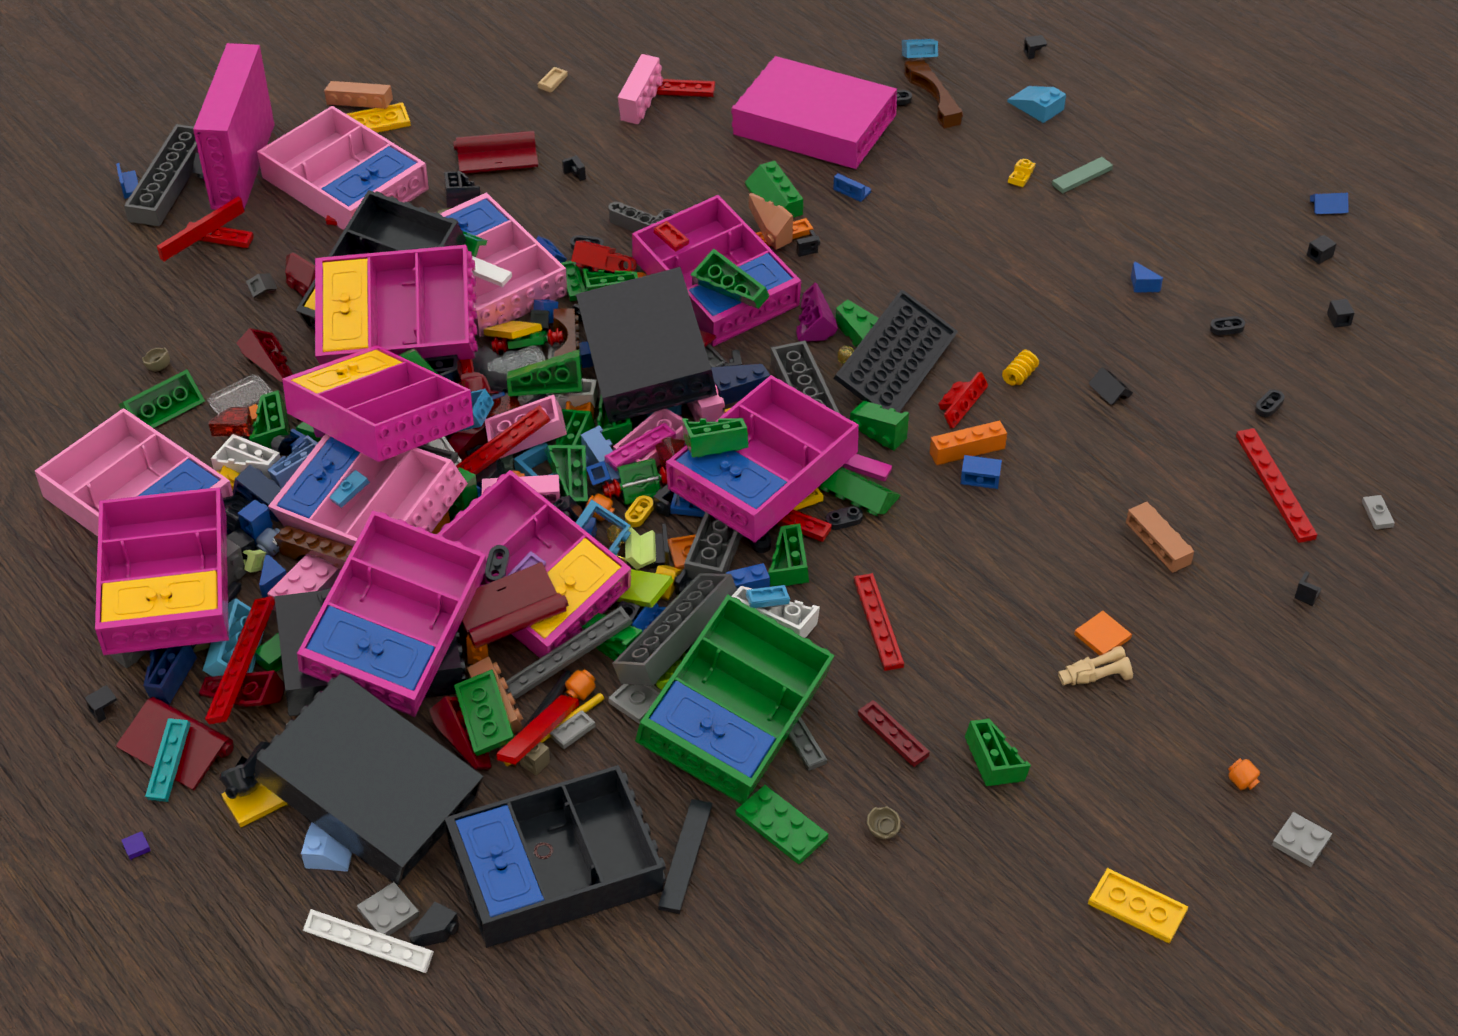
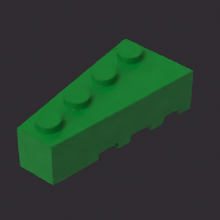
M714 248L690 274L696 284L757 309L770 296L766 287Z
M580 349L509 371L507 374L508 396L582 391L583 380Z

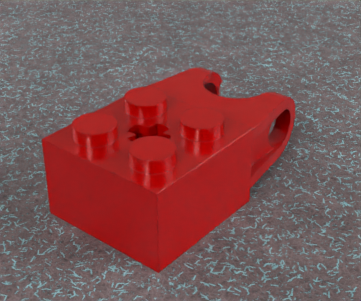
M584 240L575 242L571 261L576 262V266L583 268L591 266L594 271L604 270V272L606 270L611 272H634L637 268V262L633 257L616 253L615 248ZM625 261L628 263V269L624 267Z

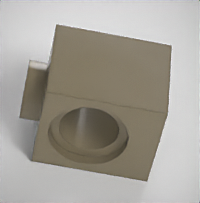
M539 742L520 760V765L537 776L550 763L549 747Z

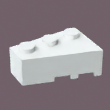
M232 434L212 456L211 462L215 471H220L224 465L239 473L244 471L249 465H252L272 480L268 469L280 459V453Z

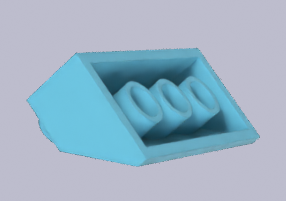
M236 598L228 603L229 640L211 642L203 671L211 676L224 675L251 610V607ZM261 636V639H260V641H259V644H258L257 648L260 646V643H261V640H262V636ZM255 654L252 658L247 673L253 672V668L256 661Z

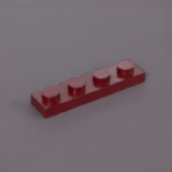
M874 700L858 710V716L913 767L929 757L930 751Z

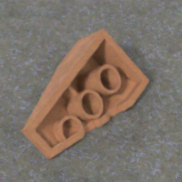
M750 193L749 209L766 242L776 250L791 243L793 215L783 206H775L773 202H765L764 198Z

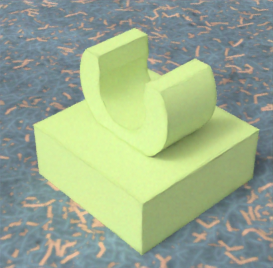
M262 550L243 551L244 554L248 555L247 560H244V570L248 572L261 571L266 552Z

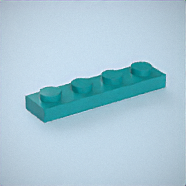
M168 718L145 795L148 800L168 802L191 724L188 720Z

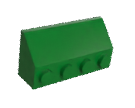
M776 161L759 165L745 181V186L750 193L764 198L765 202L771 201L775 206H783L793 217L803 215V198Z
M188 369L118 405L120 409H126L152 428H155L205 402Z
M842 466L819 486L820 489L826 492L830 490L835 492V496L845 500L848 498L852 500L851 504L861 508L864 506L868 508L867 512L875 516L886 514L900 497V494Z

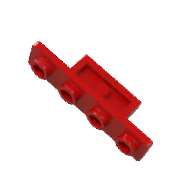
M978 372L970 382L959 381L954 383L952 388L938 403L941 410H947L944 413V417L950 428H955L988 387L982 372Z

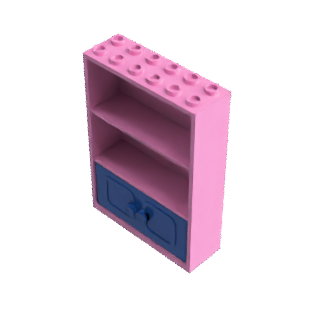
M334 106L329 107L257 151L262 178L324 218H327V215L337 221L336 226L343 230L368 190L378 191L387 197H395L401 202H410L429 189L425 162Z
M487 193L440 213L443 217L457 220L462 231L488 240L486 245L479 246L476 258L512 272V278L503 287L475 276L476 286L473 287V292L476 293L474 308L477 311V319H474V324L477 325V335L479 337L484 335V328L514 321L530 313L533 310L535 299L555 301L567 295L566 268Z
M124 408L35 470L43 497L96 536H98L100 500L218 487L221 489L222 498L233 496L230 480Z
M325 434L268 507L284 527L288 525L354 547L372 511L384 512L391 518L404 520L409 525L422 527L431 533L468 483L452 460L428 451L414 448L377 462ZM357 470L368 478L370 483L340 508L332 502L330 496L353 471Z

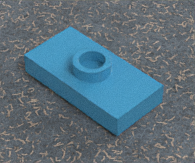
M355 470L339 485L330 496V499L342 508L370 482L368 478Z
M785 585L746 590L748 603L753 608L790 603V597Z

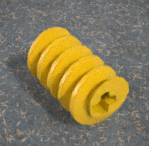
M1022 350L1007 368L1003 370L1002 377L1004 381L1009 385L1023 384L1024 380L1039 366V360L1031 351Z

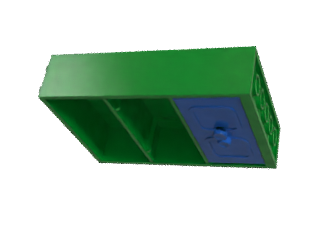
M727 594L640 721L635 742L743 804L751 796L827 676L835 655L831 654L829 650L817 646L810 639L796 634L792 629L782 626L773 618H768L761 614L757 609L747 606L738 598Z

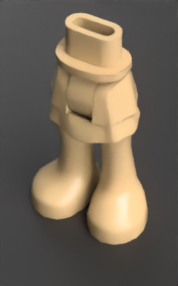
M1117 646L1099 657L1093 659L1087 657L1084 660L1081 659L1072 665L1066 666V670L1058 671V676L1062 685L1071 683L1074 686L1076 683L1088 684L1089 682H1095L1105 676L1117 673L1124 680L1133 679V671L1123 647ZM1108 663H1112V664L1106 665V666H1104V667L1096 668V669H1095V667H1098V666H1101V665H1104V664H1108Z

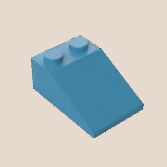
M1028 86L1010 97L1007 102L1044 123L1064 110L1066 94L1055 87Z

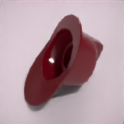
M472 372L461 375V386L470 389L471 392L486 389L488 393H501L500 391L491 390L487 378L481 373Z

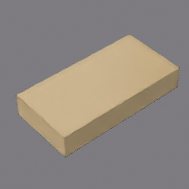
M553 67L538 83V88L552 92L568 76L567 71Z

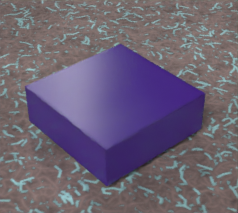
M142 831L121 840L130 860L150 852L149 845Z

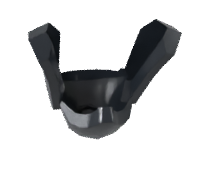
M261 741L248 759L241 756L234 768L227 769L220 774L219 780L225 786V793L230 799L247 796L261 785V783L255 780L254 776L256 756L263 748L267 749L271 745L269 742Z

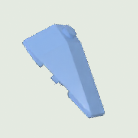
M311 822L301 855L305 868L348 871L352 852Z

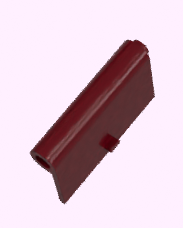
M534 131L456 137V141H453L454 151L458 152L459 171L462 173L538 167Z
M540 562L478 587L462 622L474 648L477 649L567 611L566 607L569 604L565 595L561 596L559 592H556L543 563Z
M151 697L143 705L116 747L154 768L168 718L188 720L191 724L174 780L195 790L216 757L223 758L232 753L234 749L233 740L165 702Z

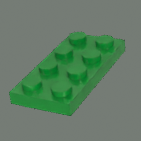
M492 669L454 685L476 756L506 745L515 737L496 675Z
M766 785L736 809V816L798 865L828 839L826 831Z

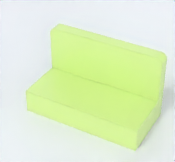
M631 527L629 530L631 534L625 542V560L638 570L656 561L655 532L651 530L640 536Z

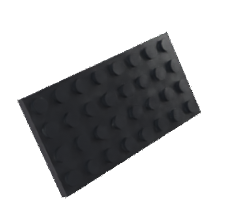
M901 289L833 379L862 401L882 405V408L887 410L893 408L896 412H900L958 331Z

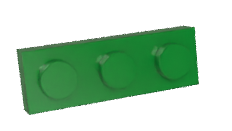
M561 262L566 268L569 300L577 301L576 294L586 292L579 268L576 266V262Z

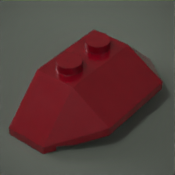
M294 252L288 254L285 266L287 285L291 289L298 291L302 296H305L315 279V265Z

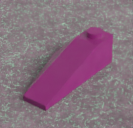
M815 282L803 293L801 302L803 312L798 318L801 323L796 329L800 342L826 340L829 336H833L838 329L836 319L818 284Z

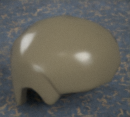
M165 347L151 349L142 357L143 364L150 371H162L170 363V354Z
M888 806L875 807L867 816V825L871 834L876 838L885 840L898 834L901 820L898 813Z

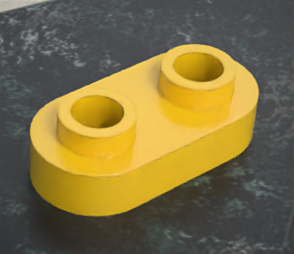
M645 495L637 497L625 513V522L630 524V527L641 526L653 511V499Z

